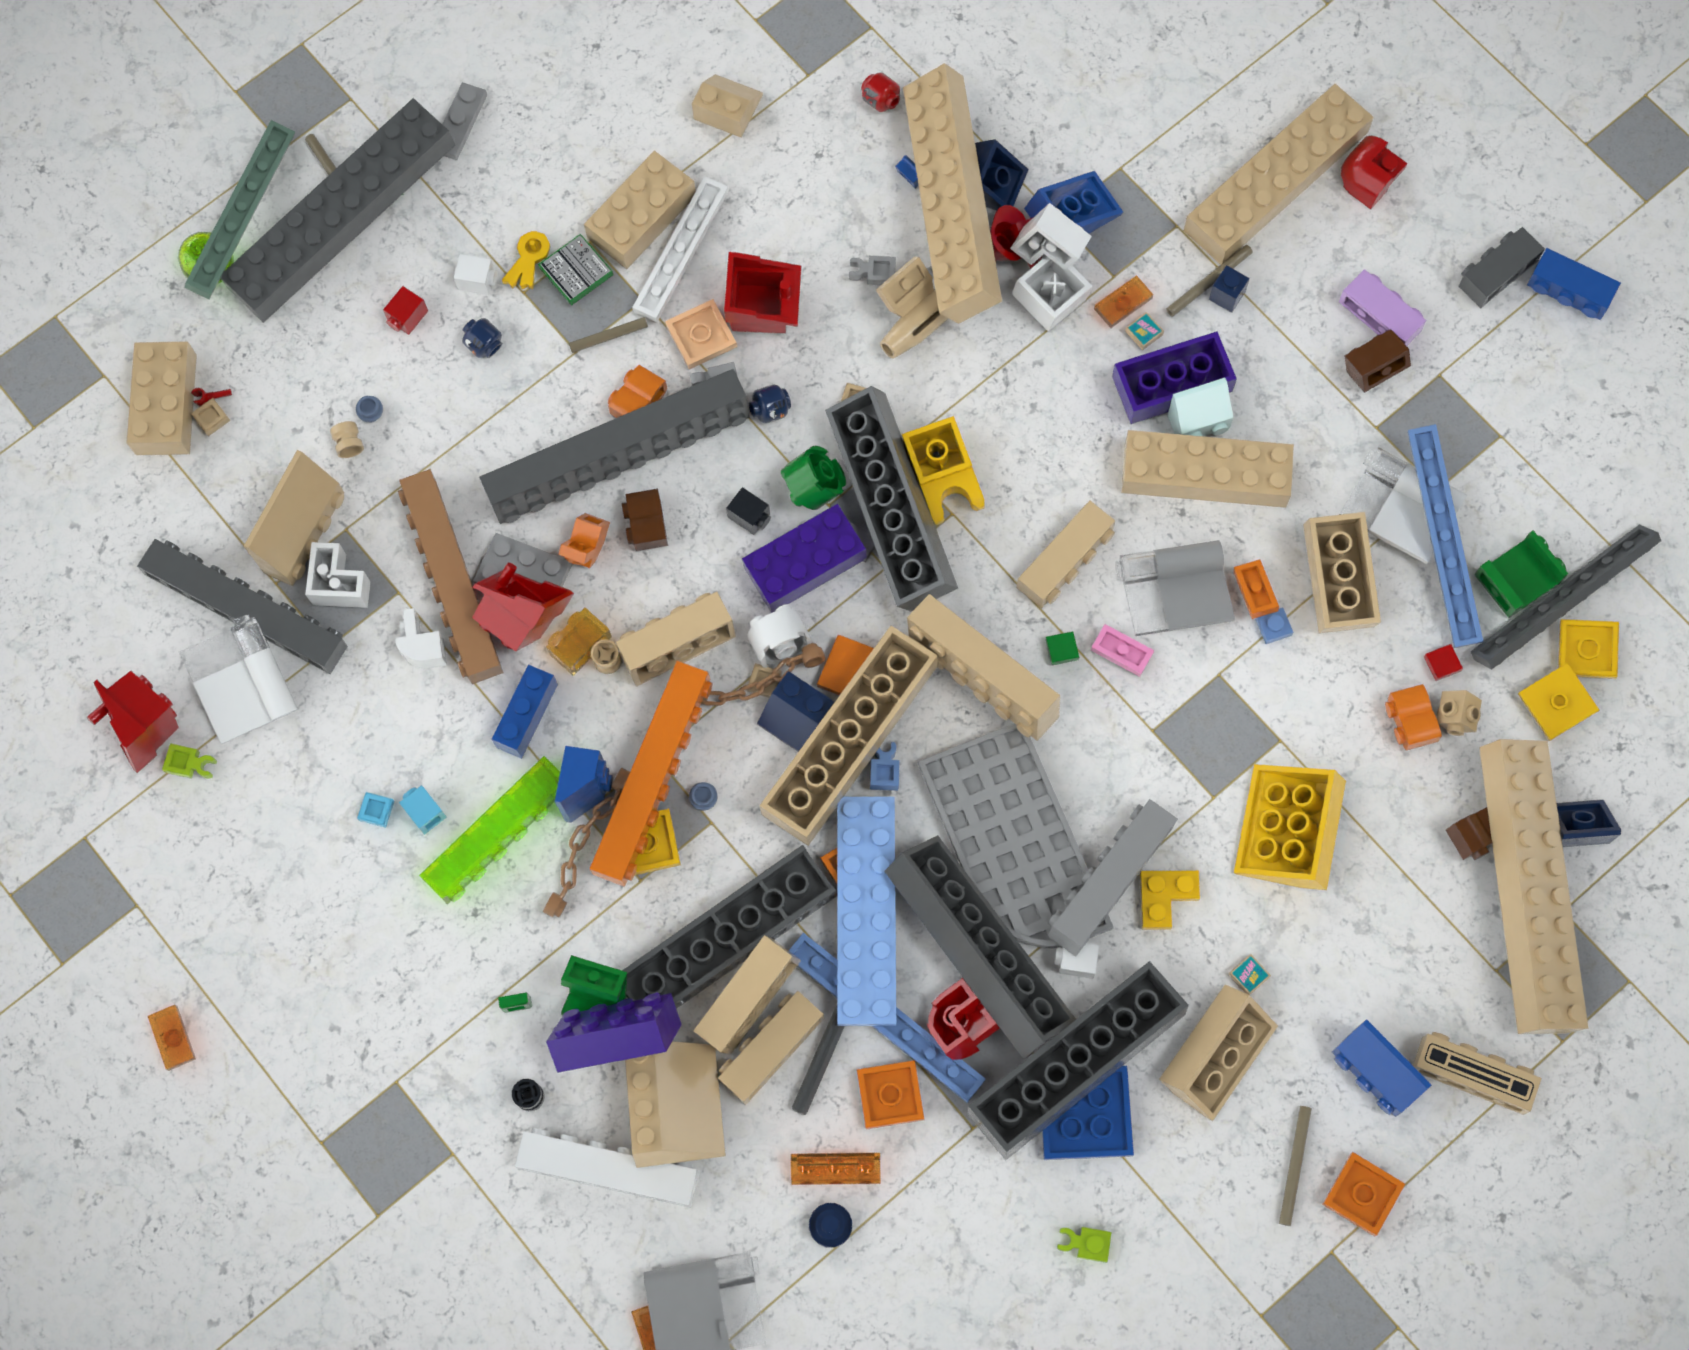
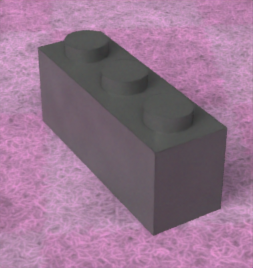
M1523 227L1515 233L1510 231L1501 239L1500 245L1496 249L1490 247L1481 256L1479 263L1476 265L1471 263L1461 273L1463 278L1458 287L1482 308L1538 262L1545 248Z

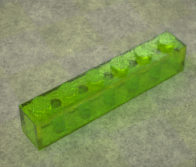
M543 756L419 875L422 880L447 905L451 901L456 902L464 895L466 891L464 888L472 881L476 882L481 879L487 871L485 868L493 860L495 862L499 861L506 854V848L513 841L518 842L527 834V828L534 821L539 822L547 815L549 811L547 808L555 802L560 771Z

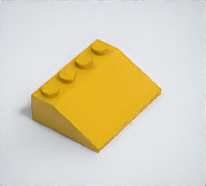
M1254 764L1234 873L1298 888L1327 890L1346 780L1336 770Z

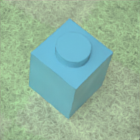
M422 785L408 790L403 795V800L399 802L424 835L447 818Z

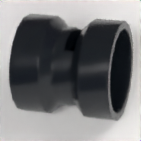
M522 1079L512 1089V1099L522 1110L528 1112L535 1111L544 1102V1091L534 1080Z

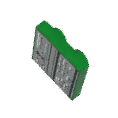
M581 234L538 264L539 269L571 306L613 276V271Z

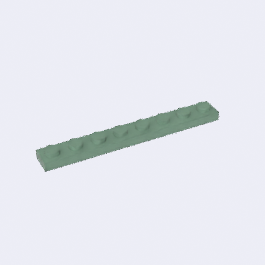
M273 120L270 121L194 265L184 288L210 300L293 140L295 131Z

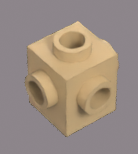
M1467 690L1442 691L1440 706L1437 710L1438 724L1445 728L1448 734L1454 736H1463L1464 733L1476 732L1481 716L1482 700Z

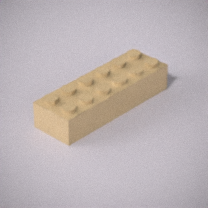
M1128 430L1125 440L1121 493L1286 508L1291 497L1294 444Z
M929 594L907 617L909 637L938 655L937 668L941 670L945 668L952 674V678L959 685L968 686L973 690V694L979 701L991 704L1002 719H1010L1017 725V729L1024 736H1031L1038 741L1059 718L1060 695L932 595Z

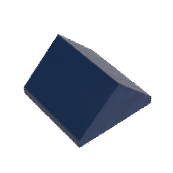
M1604 799L1556 803L1563 847L1610 844L1621 835V828Z

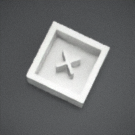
M1046 256L1017 280L1012 295L1049 332L1086 301L1093 286L1072 265L1064 270Z

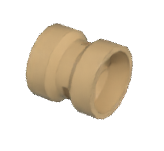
M341 422L330 429L332 439L337 443L335 449L340 458H350L362 453L364 446L362 440L357 438L359 430L355 422Z
M605 639L593 645L591 658L596 669L604 674L616 672L622 663L616 644Z

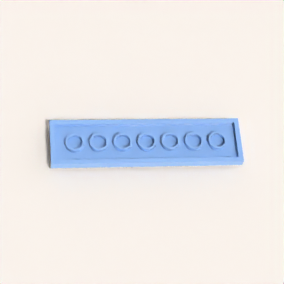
M843 797L837 804L838 1026H896L895 885L884 872L895 860V797Z

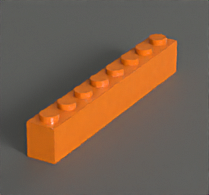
M676 661L590 866V871L593 875L624 887L627 880L632 881L637 870L635 861L638 854H643L647 847L648 838H646L649 827L654 828L657 823L659 803L666 800L670 790V786L667 785L671 775L675 776L681 763V760L678 758L681 750H686L690 743L691 734L689 731L692 724H697L702 713L700 705L703 697L707 699L710 695L713 683L710 682L711 679L707 671Z

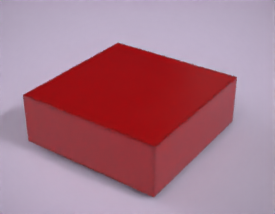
M1451 644L1424 655V659L1435 681L1463 670Z

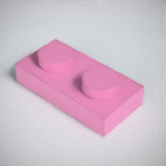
M1106 624L1091 647V651L1139 677L1154 653L1153 649Z

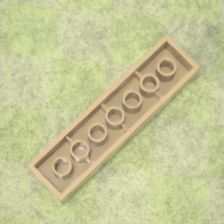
M1334 84L1187 216L1183 231L1220 265L1223 264L1369 132L1374 117L1337 84Z
M890 626L760 804L761 815L809 846L833 813L837 804L851 788L938 666V655L895 627Z

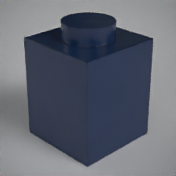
M1226 265L1212 286L1209 300L1232 313L1245 294L1250 278Z

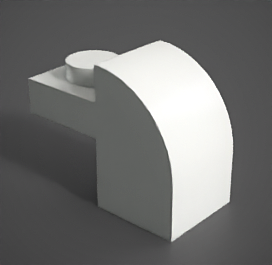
M414 608L403 610L404 619L400 620L399 624L401 635L404 637L395 638L396 645L403 657L410 664L419 668L447 666L444 639L440 632L421 634L419 616Z

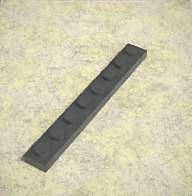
M1639 524L1472 650L1473 659L1491 670L1500 665L1506 658L1518 649H1521L1531 639L1542 633L1547 627L1563 617L1568 611L1587 599L1597 589L1607 584L1609 580L1660 543L1659 532Z

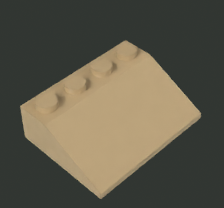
M299 450L294 454L244 544L245 549L264 574L291 586H294L296 580L301 579L306 568L305 564L310 556L312 542H318L322 533L329 529L331 516L335 509H339L342 505L345 493L334 478Z
M672 1042L667 1052L625 1060L632 1155L637 1168L726 1156L716 1048L710 1044Z

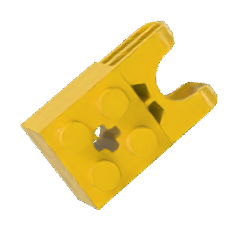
M954 416L902 434L903 442L935 526L944 522L942 503L951 494L956 493L966 497L971 508L975 511L985 509L984 497ZM938 452L939 455L942 456L939 458L933 457V453Z

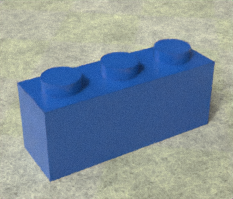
M1546 248L1527 286L1533 288L1539 294H1546L1557 299L1564 306H1571L1582 311L1587 317L1601 320L1621 282Z
M528 664L491 739L497 749L521 759L523 758L558 686L553 674Z

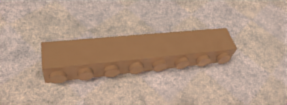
M431 469L400 479L402 490H399L398 494L403 506L408 505L410 514H407L406 517L411 530H417L419 538L415 539V543L420 555L425 553L427 562L423 563L427 577L428 579L433 578L436 584L435 587H432V592L436 602H442L445 611L440 612L445 628L450 627L453 636L449 637V641L454 653L458 651L460 653L462 661L457 663L462 677L468 676L470 682L475 684L504 673L490 633L483 630L479 623L472 618L479 605V601L474 588H472V581Z

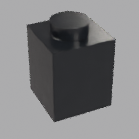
M743 487L726 507L728 518L753 535L759 529L763 530L771 519L769 504Z

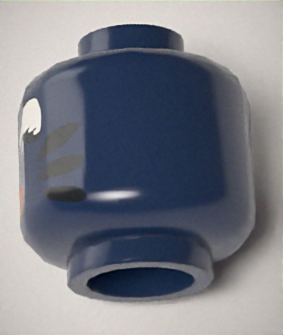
M486 318L477 321L471 319L462 329L465 332L462 338L463 344L478 358L492 357L503 344L501 342V332Z
M775 384L755 390L752 394V401L749 402L751 415L754 418L757 417L762 423H770L785 418L788 414V409L791 408L788 392L785 388L781 389Z

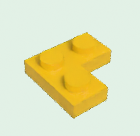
M1199 870L1140 872L1142 930H1171V901L1200 900Z

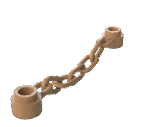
M816 643L808 644L802 648V654L783 659L774 668L772 674L760 682L750 683L737 691L728 693L711 691L710 695H720V702L707 701L708 698L703 697L701 704L721 706L727 701L736 699L746 701L757 697L764 692L766 687L776 681L780 682L788 671L792 672L796 665L804 663L806 668H812L822 664L826 659L823 650ZM786 663L790 668L780 677L777 671ZM754 686L759 690L756 693L745 696L746 692L744 690Z
M621 768L611 786V788L617 790L614 797H608L597 804L592 810L593 817L586 825H579L575 829L569 840V847L572 849L570 859L561 866V885L563 890L560 895L555 892L552 893L543 913L554 917V915L560 917L564 911L567 902L563 898L567 891L576 885L577 868L573 863L576 852L584 847L591 833L590 827L597 819H604L613 813L618 802L617 799L630 772ZM611 801L610 806L613 808L600 815L601 811L597 810ZM582 829V833H586L581 844L575 843L573 845L578 832ZM566 866L568 870L572 867V884L571 881L565 884Z

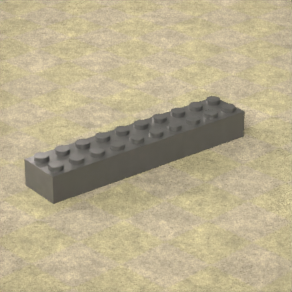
M412 98L228 267L220 279L264 323L455 146L449 130L419 102Z
M731 369L479 476L499 523H512L525 513L530 511L538 512L546 504L553 501L566 500L574 492L589 490L596 483L605 479H615L621 475V472L630 468L638 469L651 459L664 458L677 448L690 447L698 439L705 436L713 437L729 426L741 425L747 418H750L747 396L734 369Z

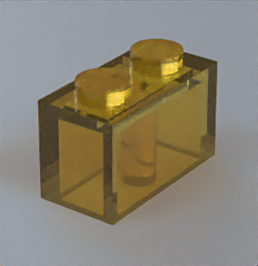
M585 607L581 612L577 611L572 614L567 621L568 625L561 632H555L549 638L548 645L546 646L549 655L572 676L591 659V649L596 642L605 639L610 640L612 637L609 628Z

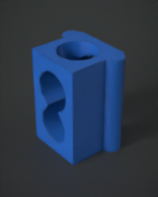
M905 155L895 167L897 172L916 189L919 186L916 166Z

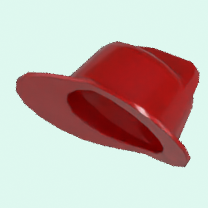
M1004 205L996 211L990 228L995 262L1018 261L1021 259L1018 254L1010 249L1016 240L1010 227L1015 223L1026 220L1021 211L1011 205Z

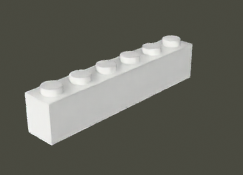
M533 1128L532 1133L523 1131L515 1167L519 1170L691 1208L699 1175L698 1170L693 1169V1163L678 1162L675 1165L663 1164L637 1168L632 1155V1149L619 1147L618 1152L606 1150L607 1144L590 1141L588 1146L579 1144V1138L561 1134V1138L557 1139L549 1137L550 1132L542 1129Z

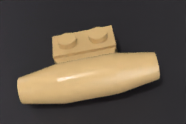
M913 257L876 289L888 310L900 316L899 320L880 342L882 350L892 359L921 343L949 319L939 313L936 290L933 288V277L919 257Z

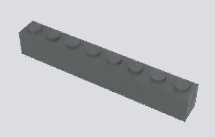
M154 539L137 565L147 577L328 674L332 673L348 647L342 639L343 634L331 627L326 630L318 626L320 623L309 615L305 614L304 617L295 613L296 609L287 603L282 602L279 605L273 602V597L262 590H258L257 593L249 589L250 585L242 579L235 577L232 580L226 577L227 573L215 565H212L210 568L202 564L204 561L190 552L188 555L179 552L180 548L168 540L162 543Z

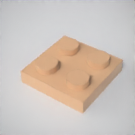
M714 299L665 321L666 327L688 369H692L737 348V342Z

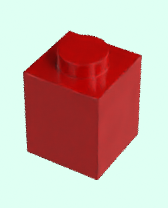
M402 286L383 311L387 318L386 323L397 332L402 330L409 335L427 314L428 308L424 299Z

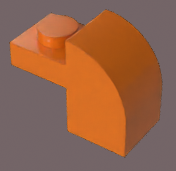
M587 513L580 515L575 520L571 538L561 544L558 555L564 556L572 564L591 568L602 549L610 522Z

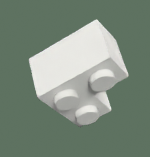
M1049 203L1022 228L1010 249L1030 265L1045 254L1066 270L1079 259L1092 236Z
M312 542L305 595L311 604L316 606L368 608L370 580L364 571L345 570L346 553L339 543Z

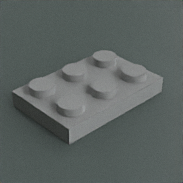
M495 533L473 582L475 584L502 571L506 564L510 562L516 565L517 570L515 573L540 583L548 581L563 587L572 563L554 554Z

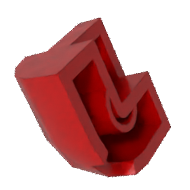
M1372 135L1366 136L1348 155L1341 166L1343 187L1350 195L1369 209H1372L1384 196L1389 186L1407 166L1404 160L1387 149V141Z
M963 978L942 992L931 1003L933 1007L928 1017V1029L947 1057L952 1060H961L980 1051L977 1045L1000 1029Z

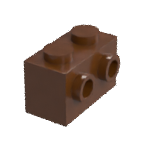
M1392 329L1375 336L1371 341L1358 348H1354L1344 355L1348 375L1364 393L1411 366L1409 348Z

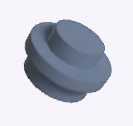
M364 396L356 404V414L364 422H374L383 413L381 401L374 396Z
M706 782L694 785L689 793L691 805L700 811L713 808L718 799L715 787Z

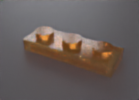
M880 1153L791 1154V1185L881 1184Z

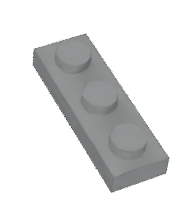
M461 83L442 124L449 130L455 146L444 155L445 157L458 160L487 97L485 89Z

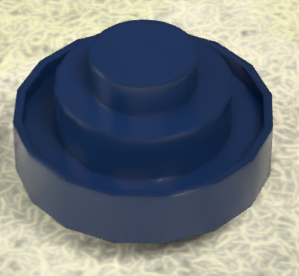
M825 1203L818 1206L812 1212L809 1219V1231L812 1238L819 1245L826 1248H836L843 1245L849 1239L852 1232V1219L849 1212L843 1206L837 1203Z

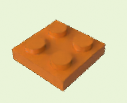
M915 1060L857 1069L866 1129L924 1120Z
M1352 1152L1322 1205L1375 1237L1382 1228L1405 1183Z

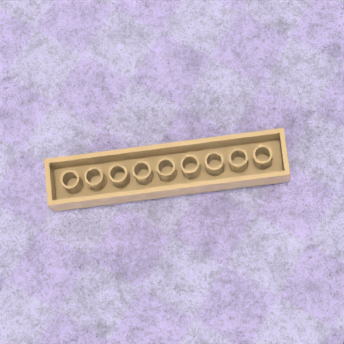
M943 63L904 86L903 91L939 313L959 324L1002 302L964 77Z
M1499 739L1481 746L1479 749L1518 1034H1566L1589 1029L1548 741Z

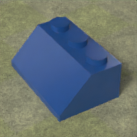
M565 746L555 803L566 822L572 823L604 800L606 791L610 792L613 776L609 775L606 760L603 759L599 750Z
M1367 1019L1332 1051L1336 1056L1334 1058L1335 1062L1343 1070H1350L1357 1077L1355 1081L1358 1086L1366 1093L1371 1092L1378 1099V1106L1388 1115L1392 1113L1395 1117L1398 1116L1432 1086Z

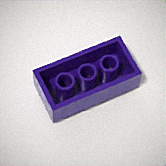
M1218 331L1115 363L1112 374L1130 424L1168 413L1173 394L1222 378L1226 379L1229 393H1231L1237 380Z
M837 503L742 558L745 571L770 612L773 613L780 606L790 604L861 563L867 558L865 546Z
M653 993L644 999L633 1001L632 998H628L614 1005L598 1004L589 1010H569L562 1015L546 1043L556 1071L559 1073L667 1052L682 1024L671 993L664 995Z

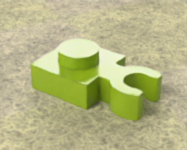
M170 743L162 771L191 779L194 771H196L203 778L210 779L213 777V774L204 771V766L207 763L217 764V760L209 755L198 758L200 752L197 749Z
M1081 1227L1080 1235H1076L1069 1228L1060 1229L1059 1233L1070 1237V1243L1068 1245L1058 1244V1250L1068 1252L1075 1248L1078 1249L1077 1258L1103 1263L1108 1262L1112 1232Z

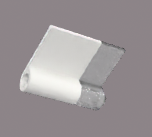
M1379 447L1376 452L1370 450L1363 462L1367 468L1339 515L1365 512L1368 533L1428 564L1434 553L1415 467ZM1450 486L1454 509L1457 514L1467 494Z
M248 614L233 620L234 626L230 630L179 652L221 744L298 710L256 617L250 619Z

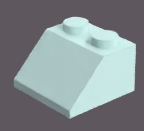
M1225 378L1173 394L1167 416L1175 434L1192 436L1213 434L1216 436L1228 431L1233 420V412Z

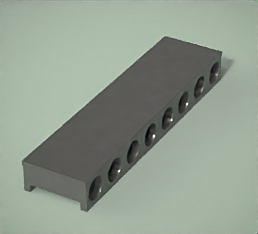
M801 845L622 971L627 972L626 997L632 998L634 1001L644 999L653 993H660V995L671 993L677 1009L743 963L764 935L774 940L837 897L836 889L827 880L804 845Z

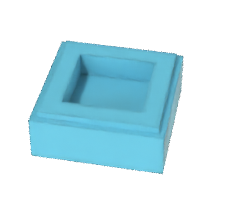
M366 792L357 819L361 822L386 828L395 801L391 798Z

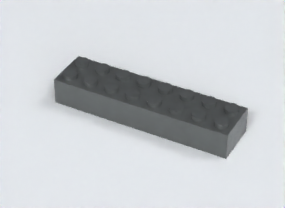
M870 386L826 409L827 417L897 607L911 612L929 594L938 599L958 589L886 394Z
M938 835L902 852L884 871L1023 1059L1034 1054L1076 1020Z
M1149 961L968 1106L967 1115L1006 1161L1184 1017L1189 1005Z

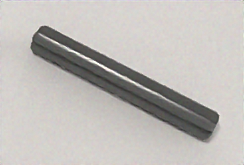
M837 1005L792 1106L793 1111L801 1115L807 1114L845 1027L837 1025Z

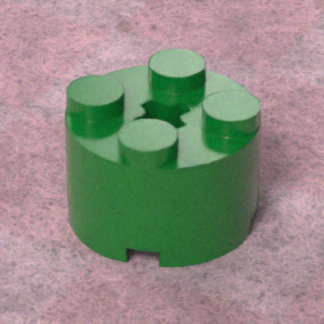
M821 446L810 447L781 469V476L786 481L791 492L790 498L798 507L803 505L808 509L818 510L844 491L842 487L846 485V477L841 465L835 458L830 460L825 455L828 451Z

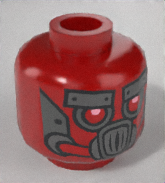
M882 72L871 74L863 81L861 87L862 98L878 112H886L898 105L900 101V86Z

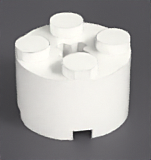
M788 604L780 606L775 612L766 616H757L749 623L751 628L748 632V639L764 668H767V664H772L773 668H775L783 659L802 654V648L813 643L799 613Z

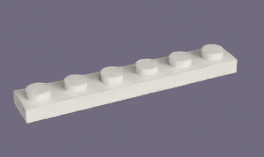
M704 176L632 307L634 313L658 322L729 192L728 186Z

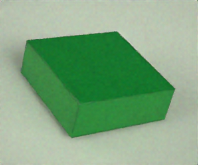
M1073 631L1046 637L1045 640L1051 665L1079 660L1080 657Z
M527 992L498 997L499 1008L505 1013L530 1009L532 1007L531 996Z

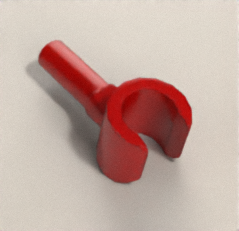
M195 388L191 394L195 397L202 396L201 399L193 401L200 407L212 398L215 400L216 398L231 396L232 391L231 389L207 393L202 388Z

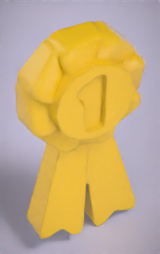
M530 231L520 237L517 244L520 258L502 279V283L509 284L512 289L515 288L520 277L521 289L526 287L534 289L535 264L546 259L550 251V243L545 234Z

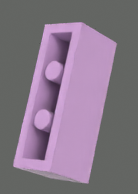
M1365 269L1343 290L1339 300L1341 305L1376 334H1383L1392 329L1406 346L1422 331L1427 321L1419 310L1407 305L1397 292L1389 290L1382 284L1378 276L1370 274Z

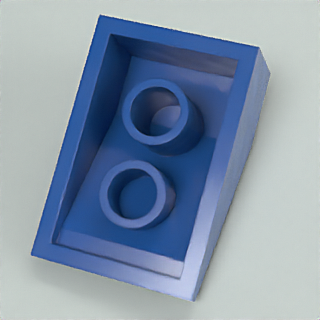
M1095 171L1038 189L1024 208L1029 217L1033 218L1050 203L1075 224L1082 227L1088 234L1121 216L1123 213Z

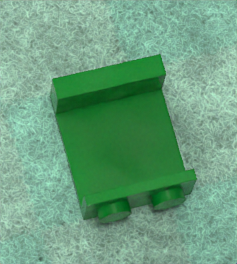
M1532 530L1521 543L1493 562L1488 560L1482 564L1474 575L1507 617L1510 618L1559 585L1569 573L1566 571L1564 562L1560 558L1555 557L1549 550L1546 540Z
M571 955L561 978V986L569 988V994L562 1008L561 1015L572 1009L584 1011L598 1004L609 1006L626 999L627 972Z

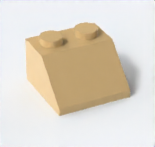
M715 74L702 82L692 102L694 120L742 138L763 96V92Z

